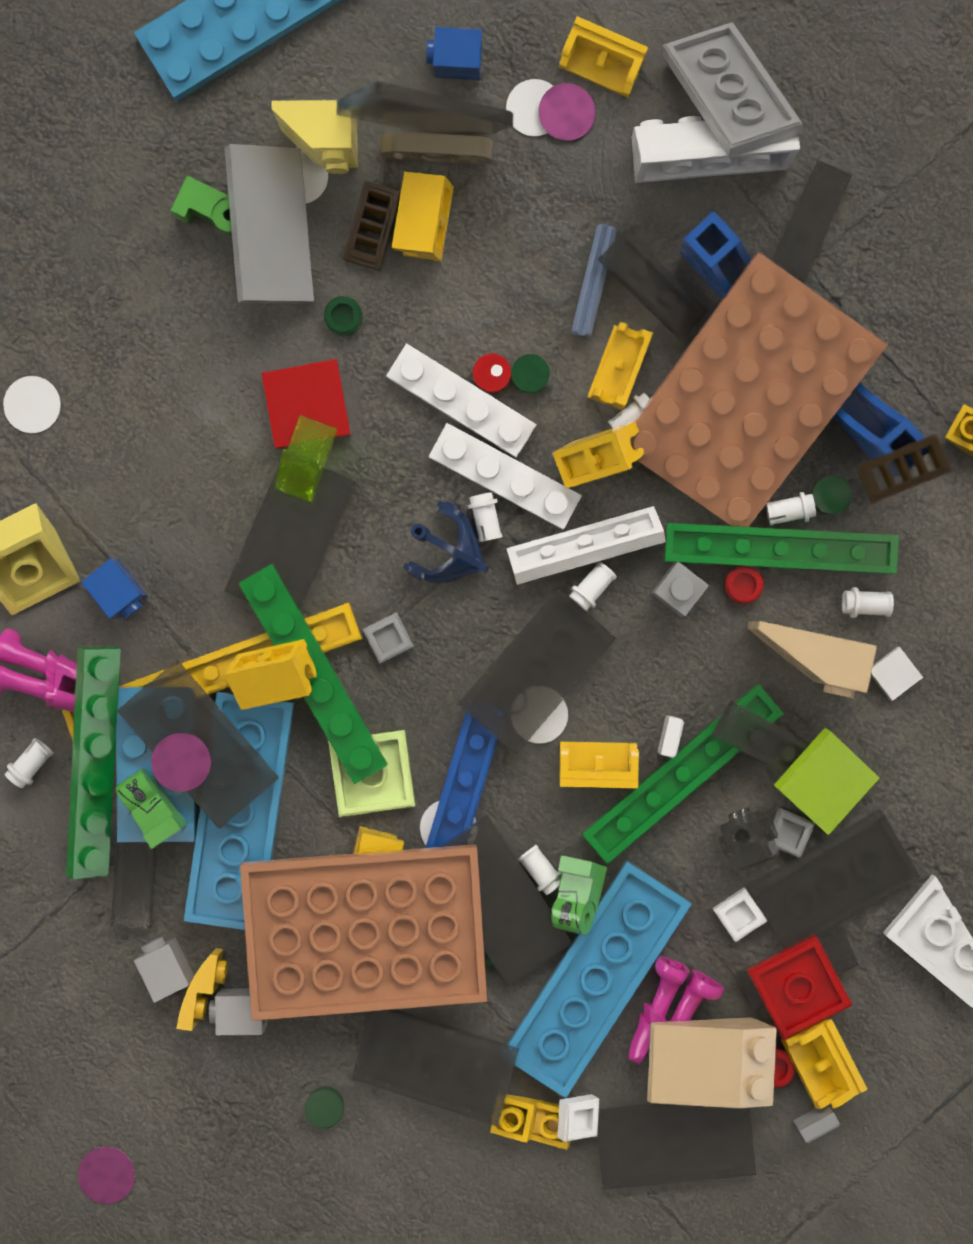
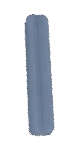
M599 224L596 228L571 330L572 334L578 337L590 338L593 331L617 233L616 228L610 225Z

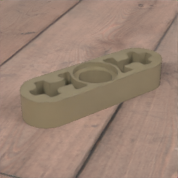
M387 132L382 134L381 156L390 160L458 164H487L492 162L493 141L486 137Z

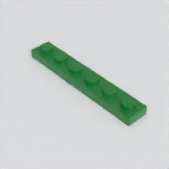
M666 523L664 562L897 574L899 535Z
M274 564L239 582V586L274 646L302 639L305 640L307 644L306 649L314 663L317 676L309 679L312 691L309 696L304 698L352 782L356 784L388 765L386 758Z
M114 646L78 647L66 865V876L71 879L107 876L109 871L121 651L120 648Z
M756 684L679 749L674 758L670 757L638 784V788L632 789L584 830L582 835L608 864L784 713L762 687Z

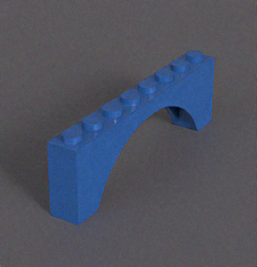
M714 211L683 239L680 255L721 299L725 297L752 260L742 241ZM860 382L832 417L871 460L925 438L905 416L889 407ZM926 447L920 449L921 454L924 457L928 453V450ZM909 453L904 456V459L910 470L915 464ZM894 460L888 462L893 477L900 476Z

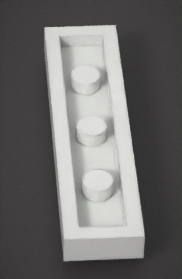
M407 343L386 375L394 383L514 458H517L536 428L537 424Z
M446 423L428 456L439 464L564 530L582 496L569 488L566 489L562 484Z
M653 506L506 549L518 585L664 543L666 539L663 527Z

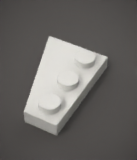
M932 874L883 934L973 1008V938L962 922V918L956 908L951 904L943 891V887L937 877Z

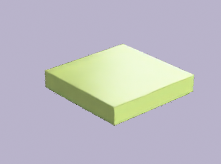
M405 730L372 734L388 765L356 784L352 782L329 742L339 817L415 806Z

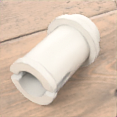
M645 393L639 397L637 395L633 396L635 401L613 419H610L608 423L612 428L633 422L650 398Z
M492 492L469 497L471 505H468V509L472 508L479 537L478 541L483 542L503 537L494 505L498 501L493 499Z
M799 492L798 497L773 502L768 501L766 503L770 526L799 519L809 522L810 517H816V508L812 494L805 495L804 492Z
M598 561L596 566L578 586H572L573 592L569 595V598L584 611H587L590 607L595 608L596 599L617 576L605 564Z
M852 587L851 591H844L842 611L844 614H850L851 618H856L858 614L885 615L890 617L894 606L893 594H891L892 592L859 591L857 587Z
M34 738L16 762L7 765L9 770L5 773V776L13 784L23 789L26 784L31 785L33 783L32 777L54 753L47 745Z
M537 844L517 859L539 885L536 888L538 891L543 890L548 895L560 886V875L562 872L554 869L539 850Z

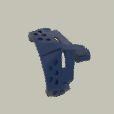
M439 500L437 504L440 513L458 523L460 533L457 548L430 534V530L422 524H416L412 527L411 534L415 539L421 542L429 541L452 554L451 558L440 568L432 571L412 561L409 564L405 563L403 568L409 571L408 574L418 580L422 578L431 583H448L480 571L487 573L489 566L485 565L480 552L476 530L468 517L459 511V507L448 501L444 503Z

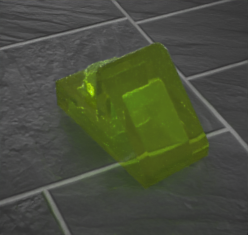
M300 415L288 450L283 449L275 489L312 502L338 430Z

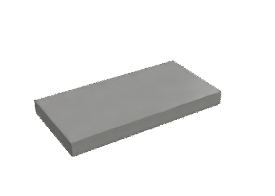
M733 22L663 45L662 56L729 158L802 133V121Z
M240 144L227 145L224 149L238 303L309 304L314 302L301 148Z

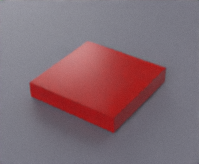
M337 359L261 373L275 449L351 436Z
M815 934L746 969L783 1041L852 1006L845 989Z

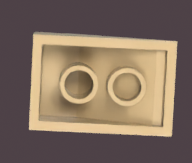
M762 621L748 622L747 629L813 682L825 684L823 692L854 698L855 691L867 693L877 646Z
M752 1017L652 1022L647 1101L659 1104L726 1108L773 1106L777 1028Z

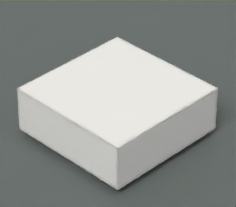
M900 647L894 648L873 664L871 672L872 678L891 701L923 678Z
M666 715L657 751L659 754L673 758L677 755L684 725L682 719Z
M744 887L712 908L735 942L767 922Z
M590 1094L560 1099L557 1137L567 1142L597 1136L599 1098Z

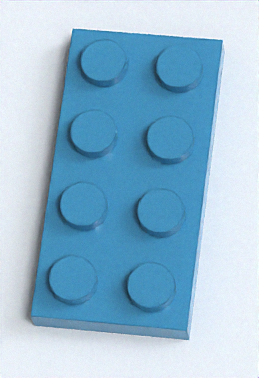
M119 687L116 724V784H120L141 768L148 771L187 822V825L162 842H195L197 833L196 788L185 792H177L165 788L155 778L151 760L154 749L167 736L176 733H187L196 737V687ZM117 794V842H146L143 837L145 834Z

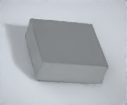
M397 612L363 629L380 664L414 647Z
M778 807L764 843L801 858L815 823Z
M829 1105L822 1109L815 1108L793 1120L806 1143L812 1142L840 1125Z

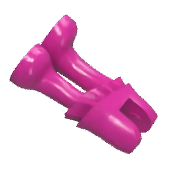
M6 628L0 635V661L17 664L46 675V680L33 678L0 665V696L6 689L45 700L46 706H53L54 710L74 712L75 694H71V691L76 681L77 663L69 660L63 654L58 657L52 650L47 653V656L22 646V637L16 630Z
M659 956L655 963V970L660 976L659 987L652 1005L644 1003V1014H639V1023L631 1042L628 1059L637 1064L643 1061L650 1047L652 1022L690 1021L703 999L717 1000L722 996L725 988L709 976L692 969L681 1000L671 1020L668 1021L665 1018L677 990L684 983L690 971L687 966L674 959Z

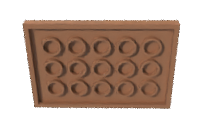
M757 251L634 420L639 432L636 436L631 437V446L633 449H644L643 456L637 461L729 525L749 527L888 345Z
M476 844L241 862L240 870L252 1021L487 1002Z

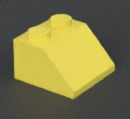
M351 100L272 101V111L281 131L298 148H301V151L319 168H325V171L331 174H344L349 172V168H358L357 119Z
M37 503L0 521V601L11 615L80 582L79 576L55 528Z

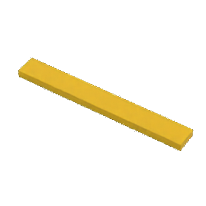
M350 603L305 618L324 653L363 639ZM266 632L119 687H196V699L230 687L224 673L237 654L274 645ZM62 710L73 740L74 712Z

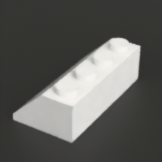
M699 116L684 117L679 119L678 123L663 124V121L658 119L646 120L641 122L640 126L634 127L631 137L635 183L788 170L800 150L799 139L796 135L729 158L707 123L702 121Z

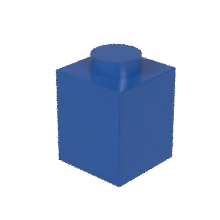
M435 27V40H427L426 64H433L434 78L480 80L482 30Z
M110 558L81 581L110 619H118L121 616L124 620L130 618L143 607L140 601L147 596L146 592L120 559Z

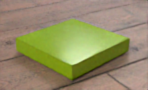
M824 728L774 786L821 830L829 835L878 781L879 777L830 730Z

